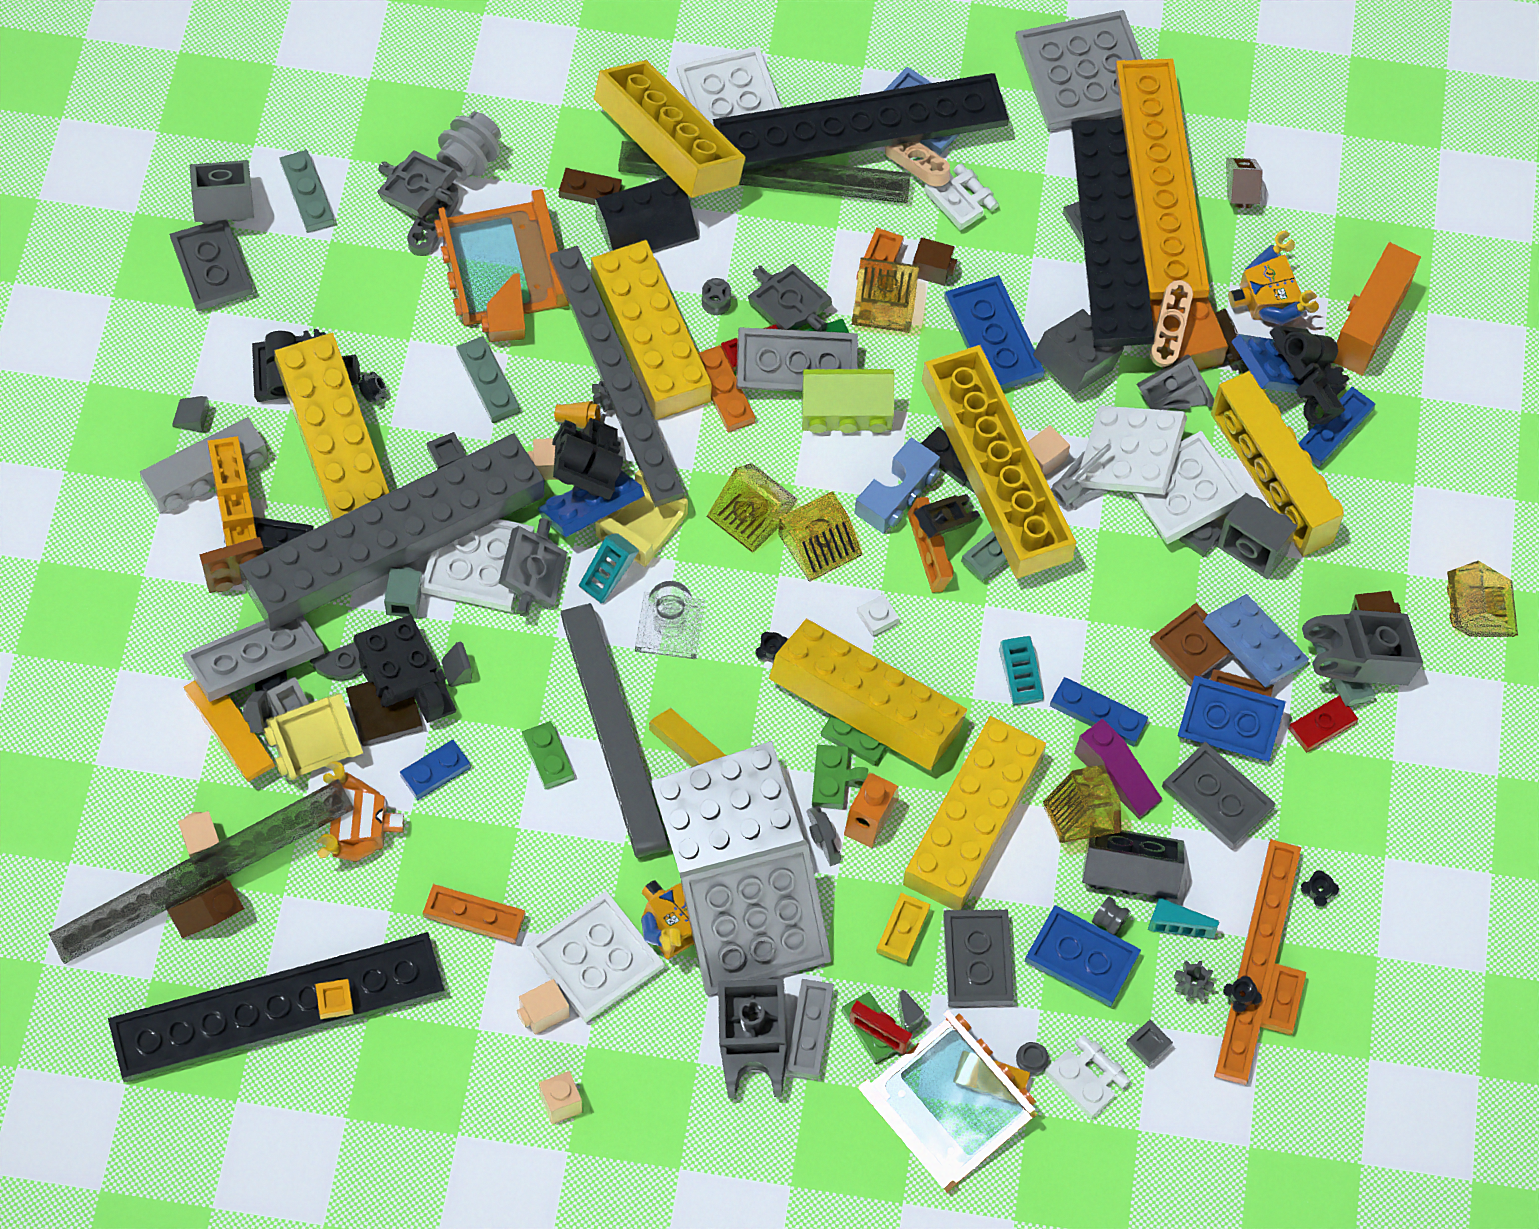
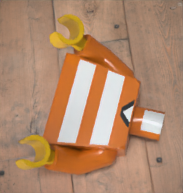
M332 761L326 765L328 769L334 772V775L330 773L324 774L323 781L327 784L337 781L338 786H334L330 834H324L316 841L318 844L321 843L326 846L317 851L320 858H326L332 854L336 858L357 862L384 847L385 832L403 833L404 813H387L385 796L381 795L379 791L364 781L345 772L344 766L340 762Z

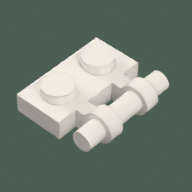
M962 163L954 169L957 177L954 178L950 173V180L947 184L931 186L926 183L924 186V192L960 231L983 216L984 209L980 205H985L990 211H994L999 206V203L993 197L994 193L988 187H983L977 180L978 176L974 171L967 169ZM964 187L969 188L974 194L970 195Z
M1083 1034L1075 1042L1083 1053L1077 1057L1068 1048L1045 1070L1044 1074L1092 1120L1115 1097V1093L1108 1086L1114 1081L1121 1089H1124L1131 1079L1122 1072L1124 1068L1118 1062L1113 1063L1102 1052L1103 1048L1096 1041L1092 1042ZM1091 1061L1105 1072L1100 1078L1087 1067Z

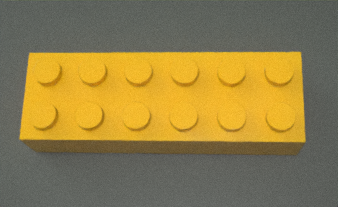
M648 60L599 70L594 100L691 198L739 186L745 156Z
M647 240L591 257V277L654 419L658 420L711 402L712 383Z
M332 332L274 350L275 363L330 520L332 521L390 493L334 333Z
M1250 371L1220 383L1211 416L1270 508L1279 514L1287 515L1297 525L1292 542L1301 556L1304 557L1334 543L1344 516L1343 506L1338 499L1333 498L1328 490L1325 478L1321 474L1318 475L1312 466V460L1308 452L1302 450L1297 443L1293 429L1290 426L1287 427L1282 420L1278 406L1275 403H1271L1265 389L1260 388Z
M807 618L776 653L769 675L771 681L930 771L959 734L968 710Z
M989 716L906 867L903 885L952 910H962L1042 762L1047 743Z

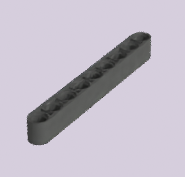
M591 603L561 610L563 627L636 858L666 851L668 847L665 833Z

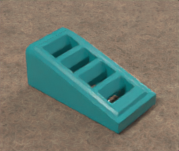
M618 533L606 536L578 586L601 604L604 603L634 561L639 549ZM609 557L616 563V566L611 564L606 559ZM602 568V569L605 570L607 573H609L610 576L607 577V576H606L604 573H602L599 569ZM594 577L604 584L603 589L592 581Z
M1031 636L1002 640L999 653L1012 705L1043 701L1044 697ZM1027 662V665L1012 666L1014 663ZM1030 674L1028 678L1015 680V676ZM1032 685L1034 689L1023 692L1017 691V688Z
M1159 898L1147 930L1214 939L1220 922L1214 918Z

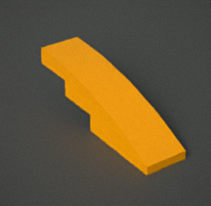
M238 436L208 440L225 544L230 546L257 538Z
M195 680L183 686L186 696L200 712L204 723L217 738L222 750L247 782L275 767L274 762L255 733L250 732L249 724L244 720V717L228 694L209 702Z

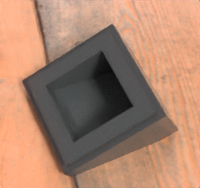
M197 396L180 399L172 426L202 432L210 407L208 397Z
M459 641L448 651L441 662L450 687L471 682L472 679L471 666L464 644Z
M902 990L899 992L897 1002L901 1027L913 1033L922 1025L924 1011L906 991Z

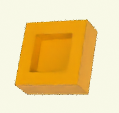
M348 979L315 984L320 1019L353 1014Z

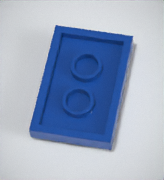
M1239 334L1231 341L1261 389L1297 394L1296 389L1304 381L1298 380L1292 375L1288 368L1287 360L1275 349L1273 339Z
M621 470L615 481V491L610 500L601 496H594L586 490L574 486L572 490L562 495L549 498L545 504L538 507L541 518L551 520V526L566 538L645 496L641 484Z
M1194 675L1177 736L1200 743L1206 742L1214 747L1269 762L1286 701Z
M1054 905L1027 953L1024 962L1111 1007L1139 957L1141 949Z

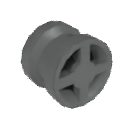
M712 278L707 280L702 287V307L708 314L722 315L731 306V287L724 279Z
M1109 896L1094 915L1092 923L1096 926H1103L1107 929V932L1116 935L1129 918L1131 911L1126 907L1120 908L1117 906L1116 901Z

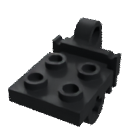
M1276 325L1269 332L1274 340L1273 345L1287 360L1288 368L1296 379L1304 381L1296 389L1300 398L1307 399L1303 408L1304 417L1313 424L1323 425L1329 423L1345 411L1337 395L1345 389L1343 384L1349 380L1348 375L1342 374L1344 371L1342 367L1336 366L1333 369L1331 363L1334 362L1338 355L1336 341L1329 336L1311 334L1308 329ZM1318 404L1324 411V415L1320 419L1315 415V408Z
M314 329V337H312L308 330L303 331L301 336H295L289 331L278 330L268 333L265 336V341L252 343L254 398L257 402L288 398L275 363L274 350L326 335L325 332L320 333L319 329ZM356 354L342 356L351 385H359L361 379L360 364Z
M590 418L583 432L576 430L575 423L565 420L552 441V445L555 446L553 477L559 479L564 484L574 485L594 496H601L610 500L615 491V481L623 465V456L618 455L621 442L617 441L618 429Z
M412 614L354 635L353 641L359 651V663L362 672L368 682L374 683L377 689V697L382 696L381 706L386 707L414 696L426 723L456 712L454 703L446 688V677L442 669L436 672L437 665Z

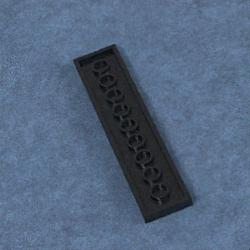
M995 73L717 118L713 119V126L745 156L742 170L1005 127L1008 126L1009 118Z
M1123 118L1071 122L1093 347L1154 344L1148 279L1135 208Z
M426 932L109 1017L108 1022L121 1078L124 1083L445 995L429 933ZM348 979L353 1014L320 1019L315 984Z

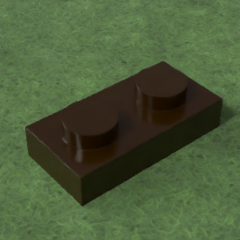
M1226 308L1216 312L1215 315L1229 346L1226 355L1232 366L1237 364L1241 372L1244 373L1249 371L1231 342L1239 334Z

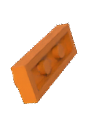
M718 345L699 352V357L712 383L711 400L727 433L755 423V415L742 389H736V377L721 346Z
M928 497L917 498L907 515L931 592H943L953 577V566L947 559L943 536L938 535L929 539L927 534L921 529L919 521L913 512L924 505L930 504Z
M436 884L432 885L423 910L424 918L514 944L517 942L526 916L525 910Z

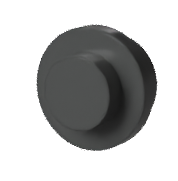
M1027 1042L1019 1047L1016 1054V1063L1019 1069L1030 1072V1075H1035L1044 1071L1048 1065L1049 1055L1041 1044Z

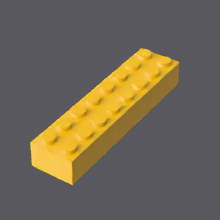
M978 345L924 362L922 384L1015 578L1018 579L1072 561L1077 542L981 346Z

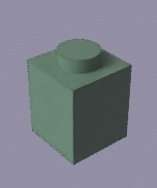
M409 567L390 568L384 599L386 615L405 617L412 614L413 618L417 619L422 594L421 572Z

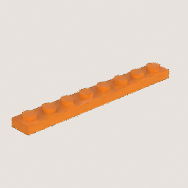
M1272 839L1269 841L1237 979L1242 976L1250 977L1257 987V992L1262 995V1000L1258 1005L1252 1004L1246 1007L1242 1013L1235 1012L1232 1009L1233 1003L1231 1002L1214 1077L1243 1085L1247 1084L1302 847ZM1240 992V993H1239L1240 996H1242V997L1245 996V993H1244V992Z

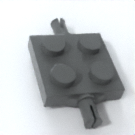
M413 150L397 166L383 161L381 162L382 165L380 164L378 167L380 173L388 176L386 182L377 191L380 198L420 218L437 200H441L448 205L453 204L452 201L455 202V193L446 189L458 177L454 168Z
M792 264L782 272L773 275L761 265L758 266V269L757 267L754 269L753 276L758 278L762 284L748 295V301L773 325L776 324L780 330H798L806 324L811 325L818 332L826 330L827 323L818 317V314L832 305V298L798 267Z
M547 518L539 519L537 533L530 532L521 526H517L511 531L498 583L519 595L520 600L516 610V614H520L519 616H529L532 602L546 609L555 606L568 552L556 546L549 539L548 535L552 521Z

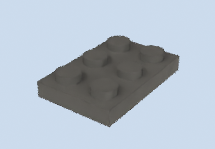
M220 220L213 224H201L169 234L196 312L254 294L227 220Z
M1206 742L1162 784V788L1231 849L1242 841L1276 805L1274 801Z
M1008 909L944 910L943 927L948 1006L1013 1005L1014 995Z

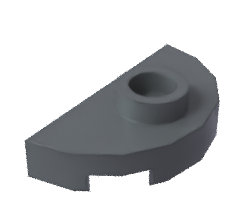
M354 642L310 660L312 667L318 674L335 678L337 681L351 679L362 672L359 663V651Z
M819 806L807 809L806 813L811 822L809 831L814 843H820L830 867L839 864L841 853L837 850L833 839L836 838L827 814L824 811L821 812V807Z

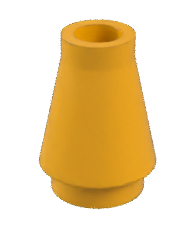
M593 401L557 404L554 412L555 422L564 423L567 420L575 423L576 427L581 429L586 427L590 418L600 421L601 417L600 405L593 404Z

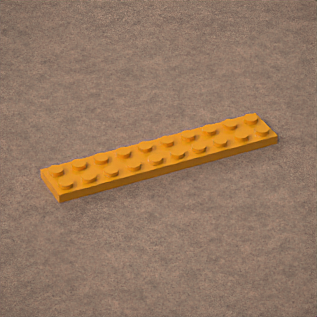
M1174 59L1116 61L1115 70L1150 300L1163 299L1168 285L1177 280L1184 281L1190 285L1193 291L1192 298L1208 297L1209 283ZM1180 288L1170 293L1175 296V299L1186 298V296L1181 294L1182 289Z

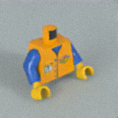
M1286 230L1276 234L1275 246L1270 245L1245 268L1240 281V289L1228 292L1231 307L1236 308L1247 305L1250 315L1254 320H1264L1284 325L1303 315L1304 310L1309 313H1315L1319 309V304L1316 301L1310 302L1316 299L1317 295L1312 290H1306L1301 294L1286 255H1281L1280 253L1282 250L1290 252L1295 248V241L1292 239L1283 244V241L1290 235Z
M656 880L648 883L642 890V894L648 900L641 919L644 940L647 943L657 945L668 960L694 945L682 884L678 883L665 891Z

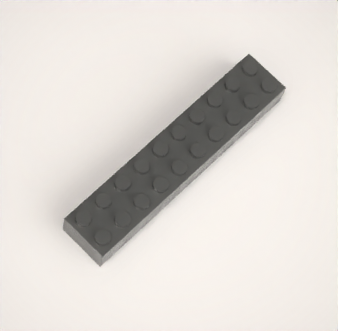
M512 433L240 564L242 584L268 628L272 631L388 574L390 568L399 569L473 531L491 524V522L497 519H501L544 498V478L515 433Z

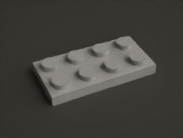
M739 327L737 335L736 389L802 392L803 369H857L858 334Z
M300 616L270 631L263 620L185 652L182 656L186 667L210 702L323 655L324 649L323 644L305 618Z

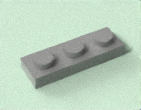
M808 979L801 980L786 1075L819 1079L834 988L833 983Z

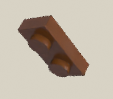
M565 168L558 191L559 198L595 205L596 198L621 191L622 179Z

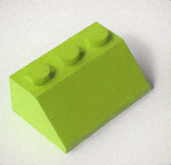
M803 369L801 393L802 431L822 433L824 431H841L843 433H852L854 431H871L874 433L892 431L894 419V369Z

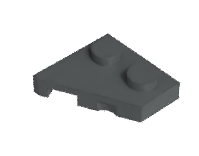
M1189 354L1137 383L1150 409H1189L1190 406L1196 405L1211 407L1215 400Z

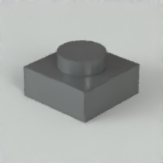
M455 432L426 443L427 450L437 470L466 456Z
M1208 522L1180 537L1179 541L1204 558L1219 540L1222 530Z
M266 691L253 692L243 705L244 720L249 722L250 732H263V729L267 727L266 719L271 718Z
M1151 1019L1126 1041V1045L1148 1067L1170 1049L1173 1041Z

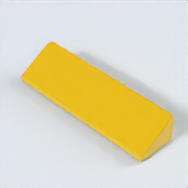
M672 708L657 715L649 722V731L691 767L727 756Z

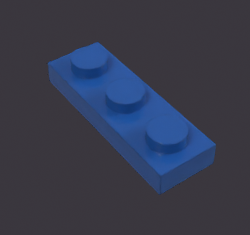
M1353 386L1339 399L1345 411L1327 424H1316L1298 443L1302 450L1308 452L1312 463L1318 467L1332 455L1375 408L1376 403Z
M1063 677L1049 706L1091 727L1103 718L1124 739L1126 744L1132 747L1135 746L1149 718L1066 677Z

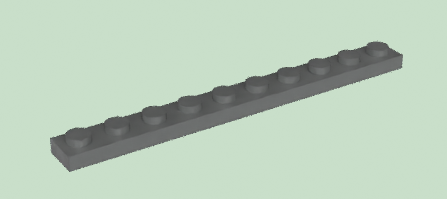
M578 245L551 253V264L654 506L658 507L684 498L683 488Z

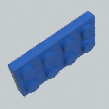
M1000 275L944 293V300L967 349L978 345L981 346L1002 390L1044 377V368L1041 362L1033 356L1035 349Z

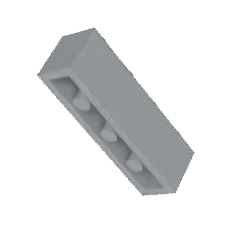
M249 417L139 472L143 487L160 514L167 510L177 509L183 502L195 496H202L215 486L208 440L238 436L245 471L259 467L268 459L266 444Z

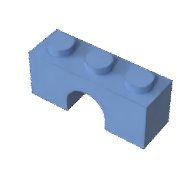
M911 437L893 457L891 473L900 478L902 483L897 486H886L873 479L857 497L854 514L882 534L890 526L895 527L901 521L904 515L903 511L909 505L912 506L917 498L921 497L924 487L927 484L931 486L939 477L941 472L939 470L940 457Z

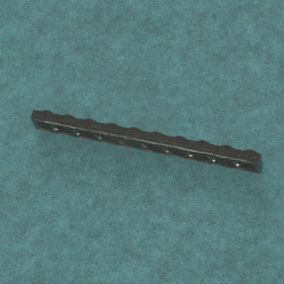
M622 141L618 172L669 177L636 142ZM796 161L742 170L739 185L908 204L911 173Z
M337 779L48 934L60 959L66 964L354 810V807L341 782Z

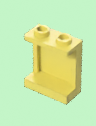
M638 470L635 473V481L641 484L645 496L596 521L595 533L603 541L608 535L620 534L639 549L634 561L646 567L688 515V500L684 495L682 499L655 507L642 475Z
M341 693L332 694L266 719L268 727L263 729L268 744L270 746L275 745L279 757L275 758V763L280 775H286L289 780L297 779L298 776L324 767L332 761H340L347 757L352 758L363 753Z

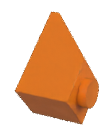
M514 273L486 304V314L481 315L482 332H488L489 342L525 339L520 273Z

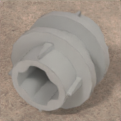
M473 111L468 117L463 115L456 116L450 123V130H444L438 137V145L441 150L437 154V160L454 168L458 175L457 179L465 181L470 175L482 176L488 169V162H494L500 155V146L498 144L499 139L502 137L500 128L489 117Z

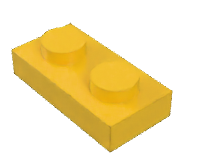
M900 893L879 941L876 953L907 964L931 904Z

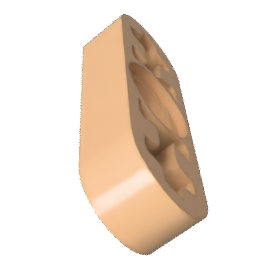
M918 141L885 146V155L927 184L942 186L949 182V162ZM914 157L924 158L923 160L919 161L911 160V158Z
M1181 280L1170 283L1163 295L1154 333V344L1151 345L1150 358L1159 367L1172 365L1179 355L1193 296L1190 285ZM1177 288L1182 289L1181 294L1186 296V298L1180 300L1177 310L1166 309V306L1172 308L1174 305L1175 296L1170 293L1175 292ZM1165 317H1176L1180 324L1179 329L1174 332L1167 331L1163 326ZM1165 338H1170L1168 352L1172 353V356L1170 355L1163 360L1161 359V353L1157 352V349L1159 350L1163 347Z

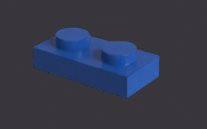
M452 739L399 772L401 779L418 801L469 770L471 766L466 756Z

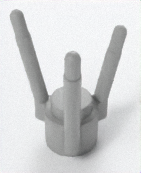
M1110 444L1102 448L1071 476L1082 463L1085 451L1082 452L1062 477L1052 485L1051 491L1061 507L1066 508L1070 504L1075 509L1081 503L1110 491L1096 489L1080 496L1079 493L1082 491V487L1077 481L1111 449Z

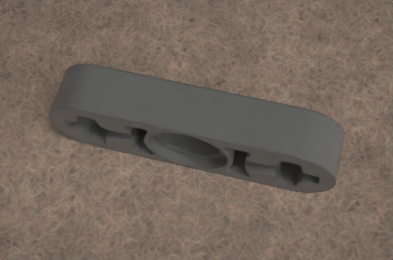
M454 183L446 190L455 193V202L452 201L453 204L451 205L443 202L447 218L452 216L459 202L458 188ZM437 200L422 218L417 216L407 235L408 248L416 256L430 254L439 240L435 224L428 223L425 218L433 213L439 215L438 208H443L440 205L441 200ZM425 230L426 242L422 241L420 245L416 244V241H420L422 239Z

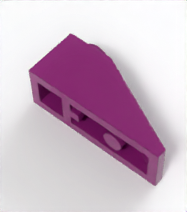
M1103 718L1079 736L1074 754L1138 819L1161 802L1162 797L1124 739Z

